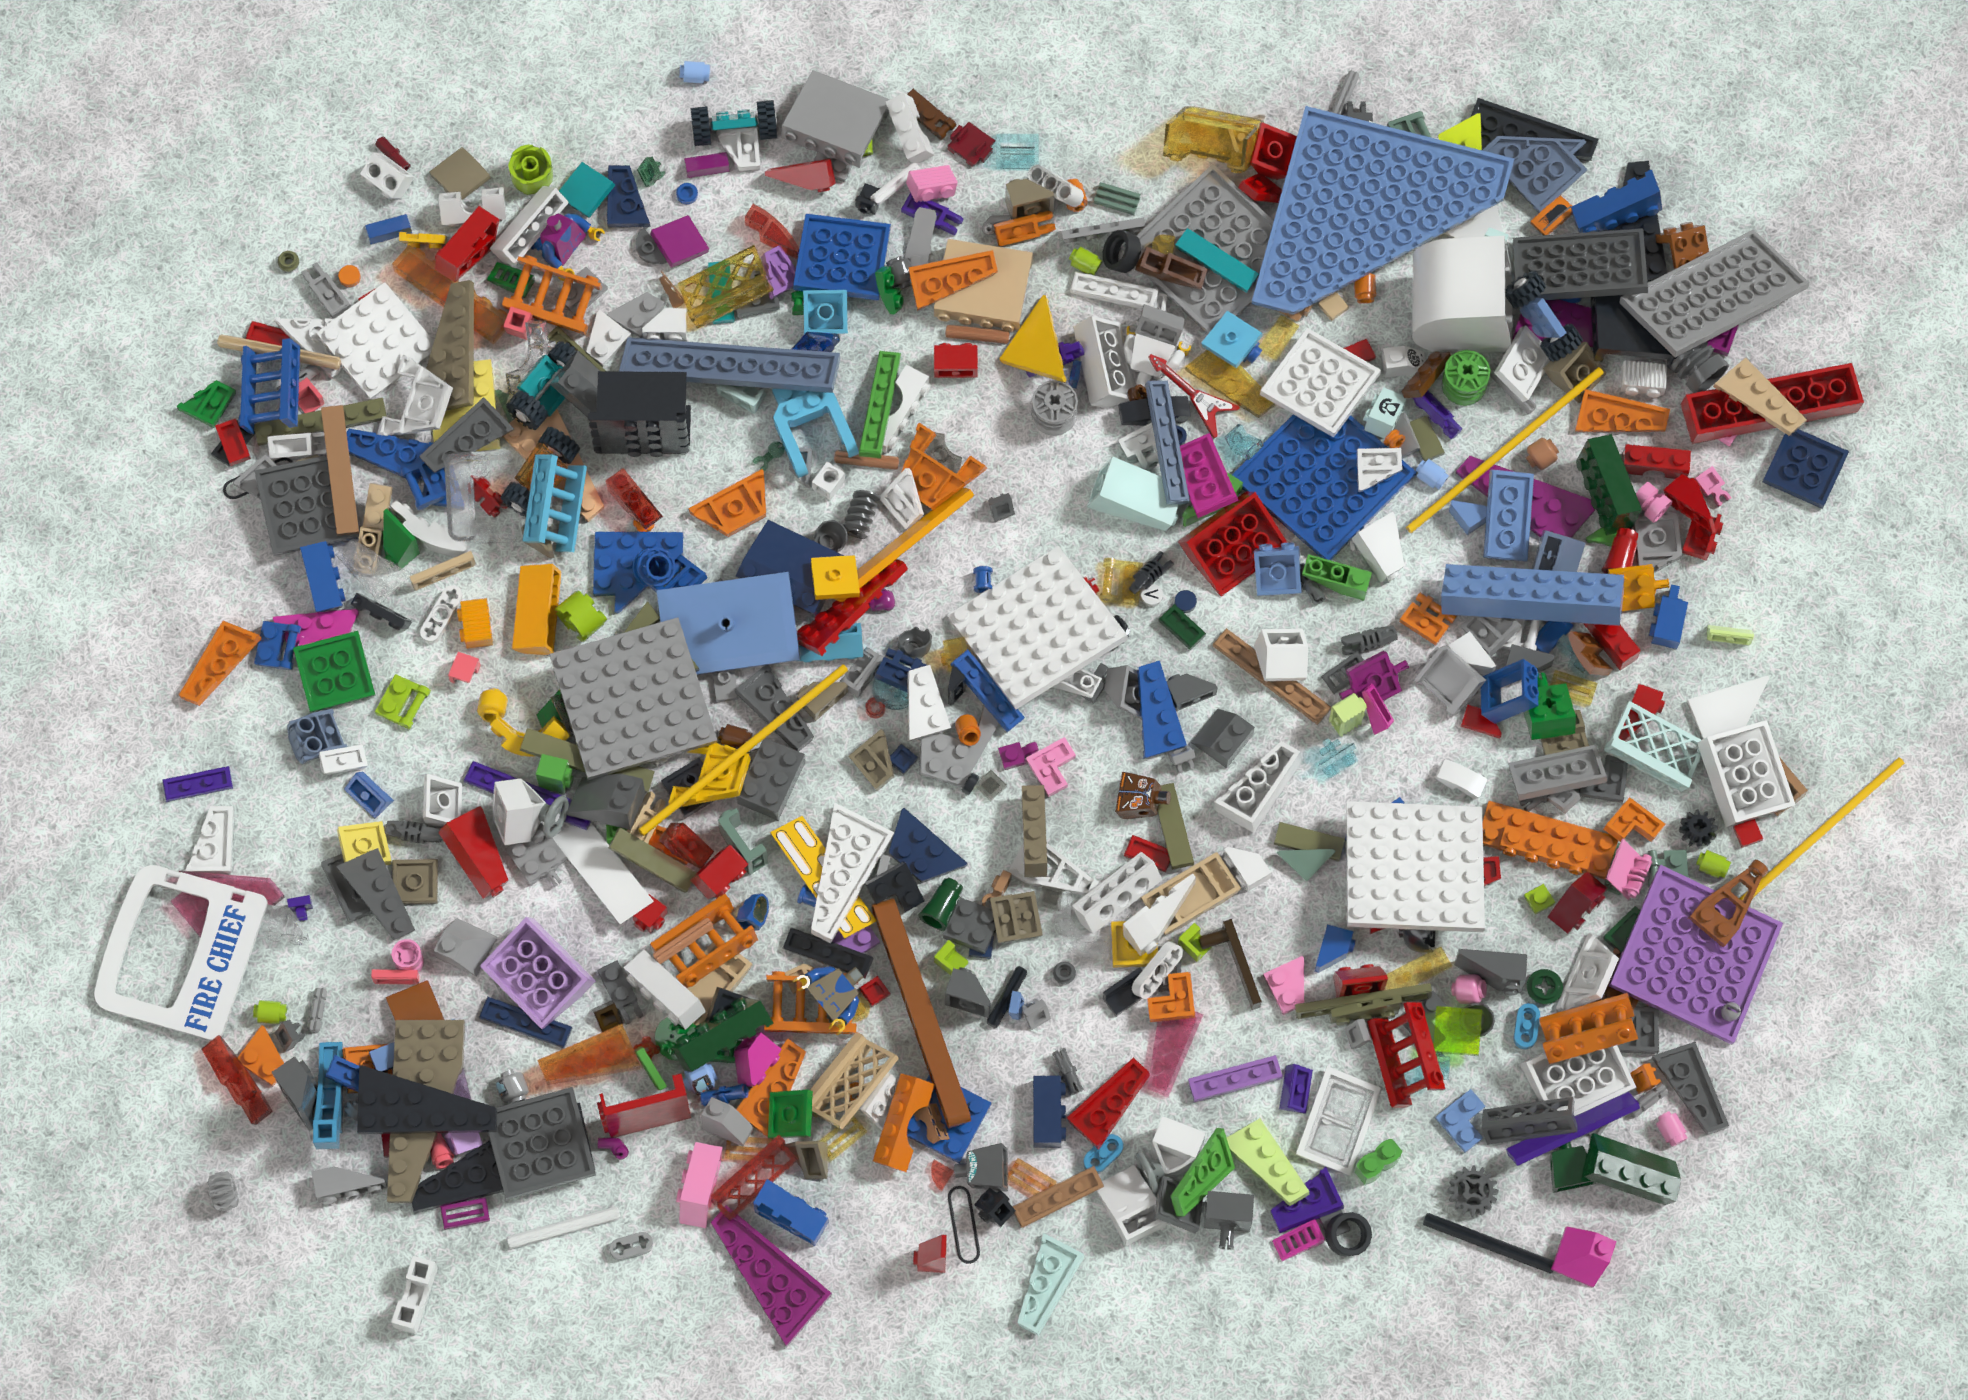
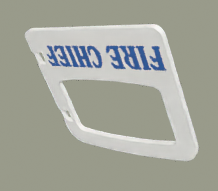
M149 865L143 867L135 875L111 932L94 991L97 1004L108 1012L203 1039L219 1040L224 1033L268 905L267 899L258 893L241 890L233 886L180 873L161 866ZM167 875L179 878L177 884L165 882ZM156 885L209 900L205 924L194 959L182 989L171 1008H164L118 995L115 991L122 961L135 923L151 888ZM233 893L245 896L243 903L231 900Z

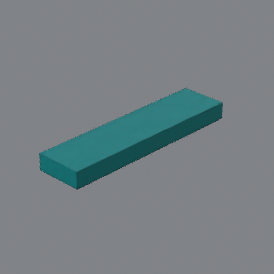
M1188 228L1175 244L1177 249L1246 293L1259 277V273Z

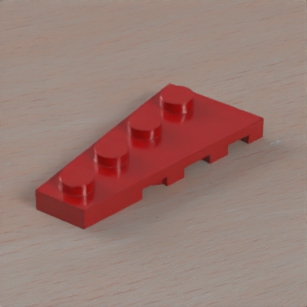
M1133 1057L1067 1117L1068 1122L1099 1150L1149 1078V1071Z

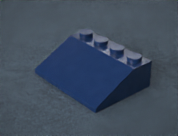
M768 519L745 555L736 577L740 579L789 572L793 605L813 615H817L820 613L826 599L815 600L811 558L844 555Z

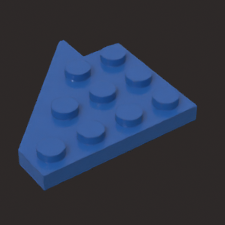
M595 532L593 595L615 596V613H620L647 588V586L639 583L633 574L632 565L636 555L644 549L658 547L667 550L676 562V558L680 554L683 555V532ZM651 559L649 571L654 576L659 572V564L655 559Z

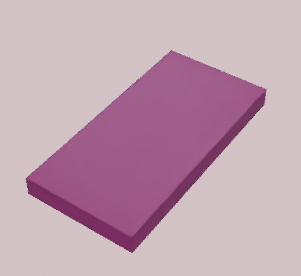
M1210 433L1180 446L1188 495L1198 518L1238 501Z

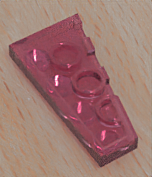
M1195 1011V1018L1157 1022L1147 1089L1169 1098L1201 1023L1203 1014Z

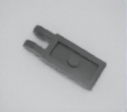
M618 960L598 969L597 972L625 1024L631 1023L630 1017L624 1007L632 1004L638 1018L643 1017V1013L637 1003L638 1000Z

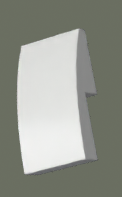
M1447 759L1442 761L1435 776V779L1451 790L1458 788L1474 800L1479 798L1487 779L1476 772Z

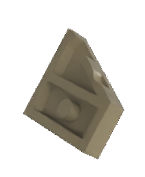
M882 729L848 756L877 791L894 778L886 735Z

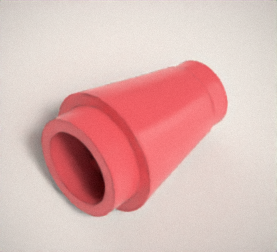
M438 1133L430 1150L432 1164L437 1169H444L454 1162V1154L442 1137V1134Z

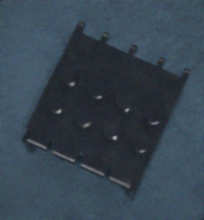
M598 371L597 412H590L588 414L589 427L592 429L591 436L593 438L594 452L597 454H628L631 457H639L641 454L661 457L663 454L688 453L690 451L691 405H686L687 372Z

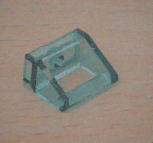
M996 134V169H1030L1033 165H1039V134ZM1000 142H1034V147L1000 146Z

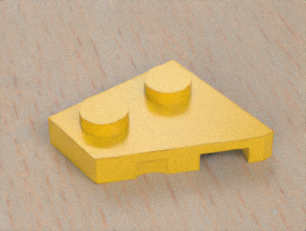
M399 232V241L407 244V248H420V244H428L430 249H441L442 245L447 244L448 237L446 235L406 234V232Z

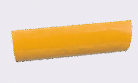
M554 564L520 566L512 649L517 652L536 655L554 653L557 624L556 613L558 612L555 608L559 604L562 573Z

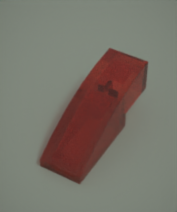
M753 203L745 216V225L760 232V242L772 248L780 245L786 255L798 260L799 247L788 230L774 216Z

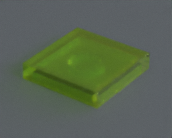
M1436 1006L1433 1041L1435 1052L1479 1056L1482 1010Z

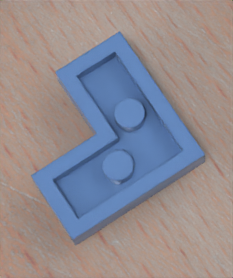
M1470 1089L1437 1115L1435 1119L1466 1153L1483 1139L1469 1120L1486 1106Z

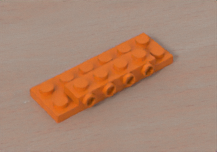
M1488 801L1482 822L1484 846L1501 850L1503 854L1510 857H1515L1516 855L1523 856L1528 862L1537 863L1541 861L1547 863L1546 865L1553 869L1566 868L1569 869L1568 872L1574 875H1581L1588 871L1594 877L1607 880L1608 871L1613 863L1618 840L1610 834Z

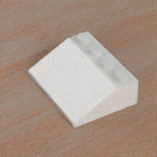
M1767 720L1709 736L1697 742L1725 827L1737 825L1795 806Z
M1617 1045L1549 1064L1545 1052L1520 1063L1539 1101L1573 1097L1575 1101L1574 1116L1636 1088ZM1568 1106L1559 1107L1557 1111L1568 1110Z

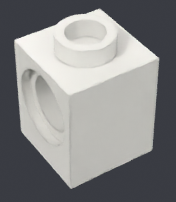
M826 462L812 481V489L831 501L845 482L844 470L837 464L832 465ZM828 477H833L835 481L829 483L826 482L825 479Z

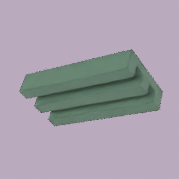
M1100 182L1093 203L1135 215L1141 194ZM1100 196H1101V197L1108 198V199H1112V200H1115V201H1118V202H1122V203H1125V204H1128V205H1132L1133 207L1131 208V207L1124 206V205H1121V204H1118V203H1114V202H1111V201H1108V200H1104V199H1101Z

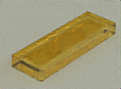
M1442 947L1433 950V953H1427L1388 973L1386 987L1389 990L1418 985L1450 969L1452 964Z

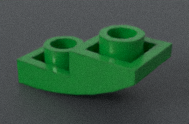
M883 266L875 272L877 287L886 309L890 314L894 315L902 309L904 298L901 295V288L892 287L894 275L891 274V267Z

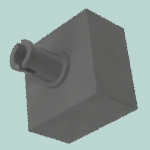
M1216 1191L1207 1192L1204 1228L1221 1230L1220 1249L1225 1250L1226 1240L1228 1241L1227 1250L1234 1249V1231L1250 1232L1253 1221L1254 1195Z

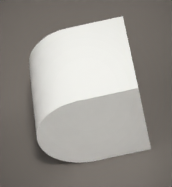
M1505 236L1441 239L1426 243L1415 250L1413 253L1412 338L1417 345L1440 353H1456L1463 350L1490 353L1506 352L1513 341L1512 305L1505 297V289H1507L1508 285L1512 284V269Z

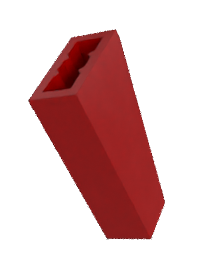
M478 806L447 822L438 833L483 899L490 895L496 897L504 891L503 886L509 880L482 807Z

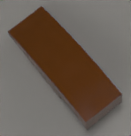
M1149 247L1141 250L1140 258L1135 268L1136 271L1157 279L1195 289H1202L1208 270L1171 253L1163 254Z

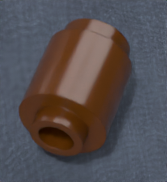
M727 724L726 727H721L718 740H721V745L723 746L728 745L738 749L752 738L753 733L748 732V729Z

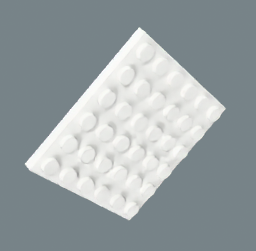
M1059 546L947 615L952 625L1015 710L1128 640L1126 632Z
M1347 801V927L1484 932L1482 807Z

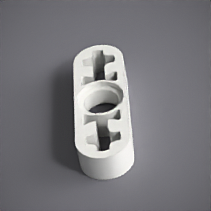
M451 585L443 590L421 627L420 634L425 643L434 644L440 640L459 608L460 601L463 600L462 591L459 587ZM456 592L457 599L453 598L449 604L452 609L447 606L449 601L448 594ZM440 610H445L448 613L447 618L444 620H438L435 615ZM431 621H433L435 624H437L434 629L436 635H431L428 638L426 631L432 630L434 624Z
M1167 942L1161 947L1135 979L1132 991L1136 996L1147 999L1153 995L1181 960L1183 955L1181 946ZM1160 965V971L1155 975V969Z

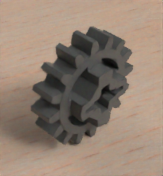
M1475 1165L1472 1166L1471 1171L1463 1167L1462 1174L1456 1171L1454 1174L1456 1179H1451L1449 1182L1454 1187L1448 1188V1193L1453 1194L1449 1201H1456L1454 1209L1456 1210L1461 1207L1463 1215L1470 1211L1471 1217H1474L1476 1211L1482 1216L1484 1208L1490 1211L1492 1208L1490 1203L1495 1204L1497 1198L1493 1195H1498L1499 1192L1498 1189L1493 1188L1496 1186L1497 1181L1490 1180L1492 1173L1485 1175L1483 1167L1480 1171H1476ZM1458 1185L1463 1189L1462 1196H1459ZM1485 1186L1488 1188V1198L1484 1193ZM1470 1188H1471V1189L1477 1188V1189H1478L1477 1193L1474 1192V1193L1470 1194V1193H1469ZM1476 1202L1478 1205H1469L1467 1203Z

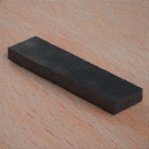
M792 927L783 946L784 950L836 969L839 968L847 973L856 967L864 979H866L874 959L870 955L834 942L829 943L817 936Z

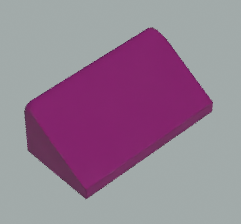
M727 152L684 158L687 178L730 172Z

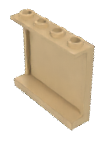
M948 239L944 260L993 250L998 272L935 302L934 317L941 321L957 320L964 325L975 323L980 324L983 328L999 327L1009 332L1018 331L1020 329V319L1029 272L1033 262V252Z

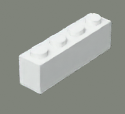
M542 186L490 247V250L504 264L516 265L518 263V256L523 257L540 237L542 231L548 225L547 219L560 213L569 202L555 187Z
M645 950L623 967L628 974L626 977L627 981L634 988L638 986L640 988L639 991L647 1000H654L653 1004L661 1013L666 1011L668 1013L667 1017L674 1025L680 1024L686 1030L706 1012L700 1000Z

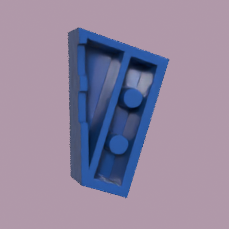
M327 541L300 547L316 612L343 607L342 602L346 601L343 588L339 589L337 580L341 578L338 567L333 566L332 558H335L333 546L328 545Z

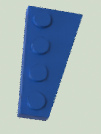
M350 428L346 432L350 455L403 477L401 470L404 467L422 461L419 456L433 444L431 442H419L414 439H400L390 435L382 436L373 432ZM417 472L414 476L417 483H419L422 476L420 472Z
M1160 660L1139 666L1137 673L1141 702L1143 759L1187 746Z

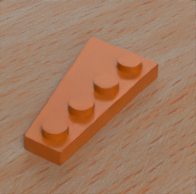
M222 621L179 693L181 699L200 706L262 639L259 634Z

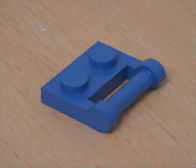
M419 461L401 470L403 478H406L415 498L414 504L417 510H423L433 503L454 496L443 469L433 473L423 461ZM417 472H420L430 494L426 497H423L414 476Z
M680 554L675 562V574L679 573L665 587L662 585L651 588L657 593V590L702 584L708 577L704 571Z
M263 621L260 633L262 639L258 643L254 664L276 669L293 670V648L296 645L297 635L301 632V626ZM285 632H288L289 634L285 648L283 661H279L284 642Z

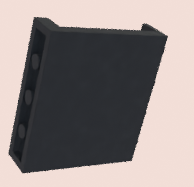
M1624 295L1590 297L1594 361L1602 362L1605 354L1667 359V368L1671 367L1674 359L1677 357H1674L1620 304V298Z

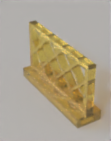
M755 245L678 283L688 310V316L697 329L774 290ZM751 254L754 255L750 264L743 262L745 257ZM735 265L731 274L724 272L727 266ZM740 267L748 268L744 277L737 275ZM753 270L760 271V275L750 279ZM711 274L716 275L712 283L705 282L707 276ZM721 277L729 278L725 287L718 285ZM734 280L741 281L740 285L730 288ZM692 284L697 285L693 293L686 292V287ZM702 286L709 288L706 296L698 295ZM715 289L722 291L720 295L711 298ZM696 299L703 301L702 304L692 308Z

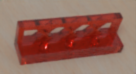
M778 1135L711 1195V1202L731 1221L755 1200L766 1180H757L758 1172L762 1168L772 1169V1175L768 1180L774 1182L796 1163L798 1158L785 1146V1140ZM781 1151L790 1158L784 1165L774 1164L775 1156ZM744 1184H755V1191L751 1195H741V1187ZM727 1199H738V1206L731 1213L722 1205Z

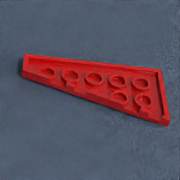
M899 559L894 560L859 589V597H850L843 602L834 601L832 607L827 611L820 612L815 616V620L800 627L797 630L798 644L823 656L827 652L825 647L829 643L835 644L840 639L838 637L839 633L848 630L870 608L868 603L873 599L878 600L883 595L882 589L892 586L908 570L905 562Z

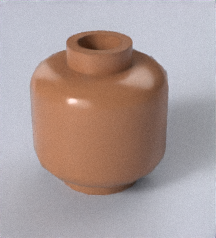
M1540 438L1527 447L1528 456L1525 458L1532 468L1537 466L1538 469L1544 470L1557 461L1559 451L1550 438L1548 440Z

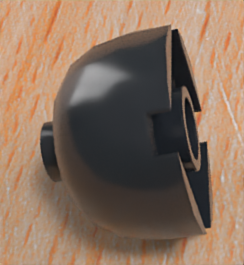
M1399 929V937L1404 938L1405 945L1415 952L1433 953L1431 947H1435L1436 930Z

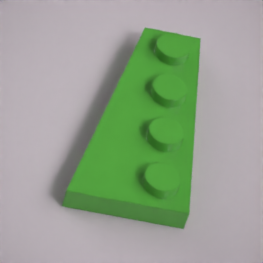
M1224 1128L1215 1129L1172 1193L1171 1199L1176 1216L1184 1217L1207 1195L1208 1191L1214 1189L1235 1169Z

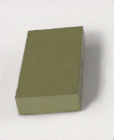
M1425 415L1411 421V427L1421 448L1418 451L1422 459L1426 462L1428 459L1433 460L1444 455L1445 451L1427 416Z

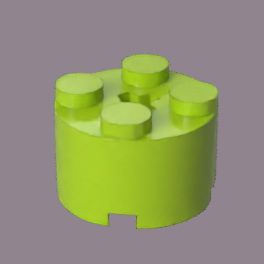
M527 144L513 151L508 167L512 184L517 190L525 195L536 194L542 186H550L553 182V168L550 155L544 148Z
M578 590L559 604L555 610L558 611L556 614L567 629H571L574 632L577 631L579 635L576 638L581 642H585L604 625L607 618L600 610L596 611L592 606L594 601L588 594L585 593L583 595Z

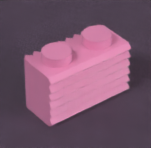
M949 165L909 171L906 181L915 202L953 197L958 183Z

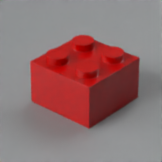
M728 845L707 862L690 881L707 899L712 897L717 899L731 888L728 885L730 882L738 881L747 872L744 868L748 863L731 845Z

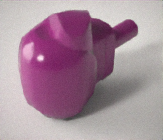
M883 588V595L878 600L873 599L868 603L872 612L893 610L895 597L892 591Z

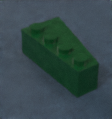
M740 997L731 1003L732 1007L726 1011L723 1009L713 1015L714 1019L708 1023L703 1022L694 1028L695 1031L690 1035L685 1034L679 1037L671 1049L684 1071L693 1072L718 1057L717 1052L719 1050L721 1052L730 1050L736 1046V1040L754 1036L757 1034L755 1029L762 1025L769 1027L774 1024L761 1000Z

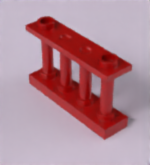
M1421 1002L1403 1003L1406 1013L1391 1021L1384 1018H1373L1367 1021L1391 1108L1411 1106L1410 1095L1426 1087L1427 1090L1443 1091L1446 1089ZM1409 1023L1412 1035L1395 1043L1392 1030ZM1415 1044L1418 1057L1401 1064L1398 1052ZM1421 1066L1424 1078L1407 1086L1404 1073Z

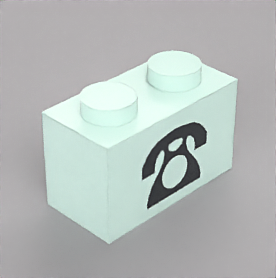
M1383 387L1380 395L1375 394L1371 406L1373 408H1368L1363 420L1366 421L1364 430L1385 439L1394 430L1399 416L1403 412L1407 398Z

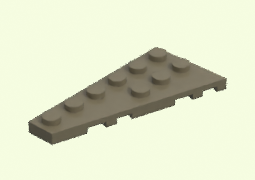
M471 280L450 285L426 367L431 373L453 387L446 411L474 405V282Z

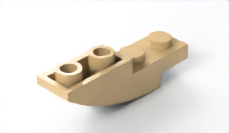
M369 484L363 526L360 527L354 571L376 574L383 548V511L386 508L391 511V508H389L393 489L391 486Z

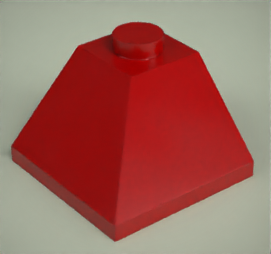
M1261 122L1250 164L1257 173L1271 179L1279 180L1286 178L1297 136Z

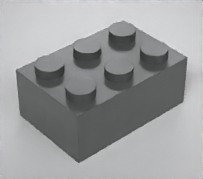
M767 738L763 739L746 774L740 796L736 797L737 804L779 820L806 763L805 754Z

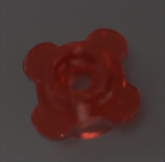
M644 1036L642 1041L633 1047V1051L640 1046L644 1050L647 1047L649 1051H646L651 1060L655 1054L660 1053V1046L655 1045L651 1041L650 1036Z

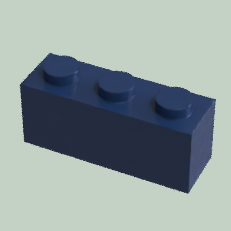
M1033 1076V1148H1061V1141H1066V1127H1061V1119H1066V1105H1061V1097H1065L1066 1086L1065 1083H1061V1076Z

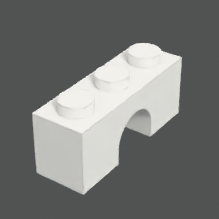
M903 93L886 101L906 158L913 163H919L934 156L928 137L923 134L918 125L917 119L920 116L913 98Z
M503 187L482 189V202L475 207H470L463 203L461 192L439 194L442 225L455 227L460 225V223H464L478 206L499 218V222L506 219Z
M412 1256L406 1275L405 1292L401 1301L398 1300L391 1322L395 1329L417 1335L438 1269L435 1262Z

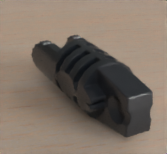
M1159 551L1133 575L1135 581L1129 587L1133 594H1136L1143 587L1147 590L1174 565L1171 560L1167 561L1163 566L1159 561L1164 555L1162 551Z

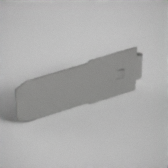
M919 207L915 212L910 240L905 253V258L910 261L912 267L928 264L931 250L930 244L936 221L935 210Z

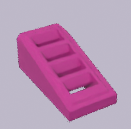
M1371 683L1363 690L1362 694L1367 706V713L1373 733L1376 735L1388 729L1394 722V719L1375 686Z
M1314 1219L1272 1240L1283 1262L1323 1244L1325 1238ZM1311 1229L1316 1239L1312 1240L1307 1230ZM1300 1233H1303L1306 1244H1303L1299 1236ZM1291 1237H1294L1298 1248H1294L1290 1240ZM1284 1240L1290 1250L1288 1253H1286L1281 1243Z

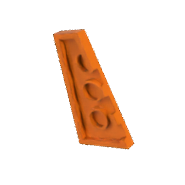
M993 250L908 267L917 311L998 272Z
M1585 389L1575 432H1665L1670 409Z
M789 1039L781 1047L782 1050L778 1054L780 1056L779 1060L774 1066H769L766 1070V1077L762 1083L753 1086L748 1092V1097L744 1098L736 1109L755 1129L767 1137L770 1092L791 1091L806 1054L805 1050Z

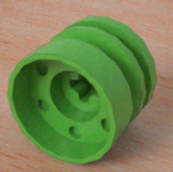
M1463 350L1450 356L1446 362L1441 383L1443 393L1448 400L1463 406L1472 405L1480 401L1486 393L1490 377L1489 363L1484 356L1476 351Z

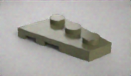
M1401 994L1392 995L1393 1000L1383 1001L1381 998L1373 999L1367 1003V1006L1355 1003L1333 1008L1329 1014L1330 1023L1343 1026L1349 1024L1351 1020L1364 1019L1367 1022L1374 1017L1392 1019L1399 1013L1402 1004Z

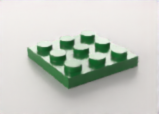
M359 631L293 648L310 713L376 696Z

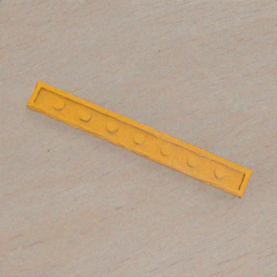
M963 487L857 570L859 589L973 498L974 494L971 489ZM835 598V600H838V601H841V602H843V601H845V600L847 599V598Z

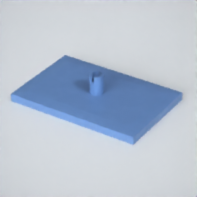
M789 572L657 590L660 621L679 618L690 656L699 667V671H696L697 675L801 660ZM730 621V625L725 628L724 623Z

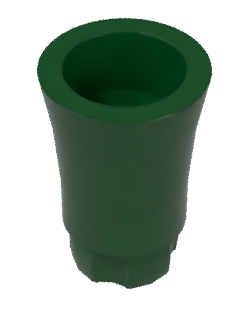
M944 878L927 905L918 914L920 920L939 931H945L953 910L960 899L963 886L952 878Z

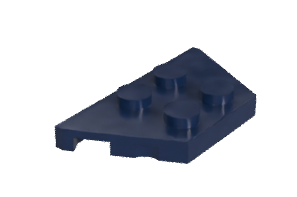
M903 808L901 810L889 849V855L898 863L906 862L911 874L918 881L924 883L935 877L946 875L951 871L963 869L968 865L964 859L907 809Z

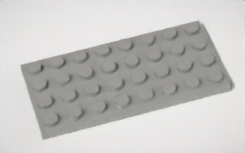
M1753 229L1649 282L1648 293L1622 296L1620 304L1674 357H1677L1808 289L1809 282Z

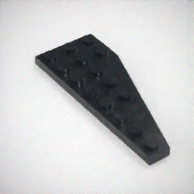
M577 1103L578 1108H579V1112H580V1116H581V1120H582V1124H583V1127H584L586 1139H587V1142H588L590 1154H591V1157H592L591 1148H590V1144H589V1139H588V1135H587V1131H586V1126H585V1122H584V1118H583V1113H582V1109H581V1104H580V1103ZM491 1140L466 1154L459 1161L451 1163L446 1169L436 1175H432L420 1182L412 1201L413 1212H423L444 1205L504 1192Z

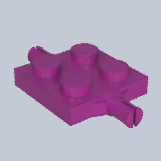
M1383 650L1346 669L1350 688L1339 693L1340 699L1343 700L1355 693L1358 698L1361 697L1364 700L1362 692L1371 683L1375 686L1383 701L1401 692L1398 673L1409 669L1407 661L1404 660L1393 665L1388 653Z

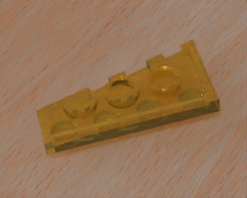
M1209 350L1203 352L1185 367V371L1257 418H1260L1275 406V403L1260 395L1262 387L1241 365L1236 369Z

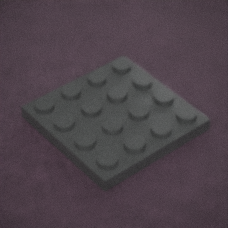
M327 455L254 470L273 556L300 551V547L327 541L328 544L359 538V534L337 536Z
M573 1087L497 1107V1132H489L506 1200L596 1176Z

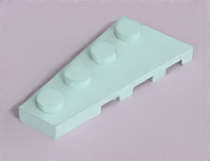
M1044 1233L1041 1247L1036 1257L1034 1271L1029 1281V1288L1017 1322L1019 1326L1038 1336L1085 1257L1083 1253Z

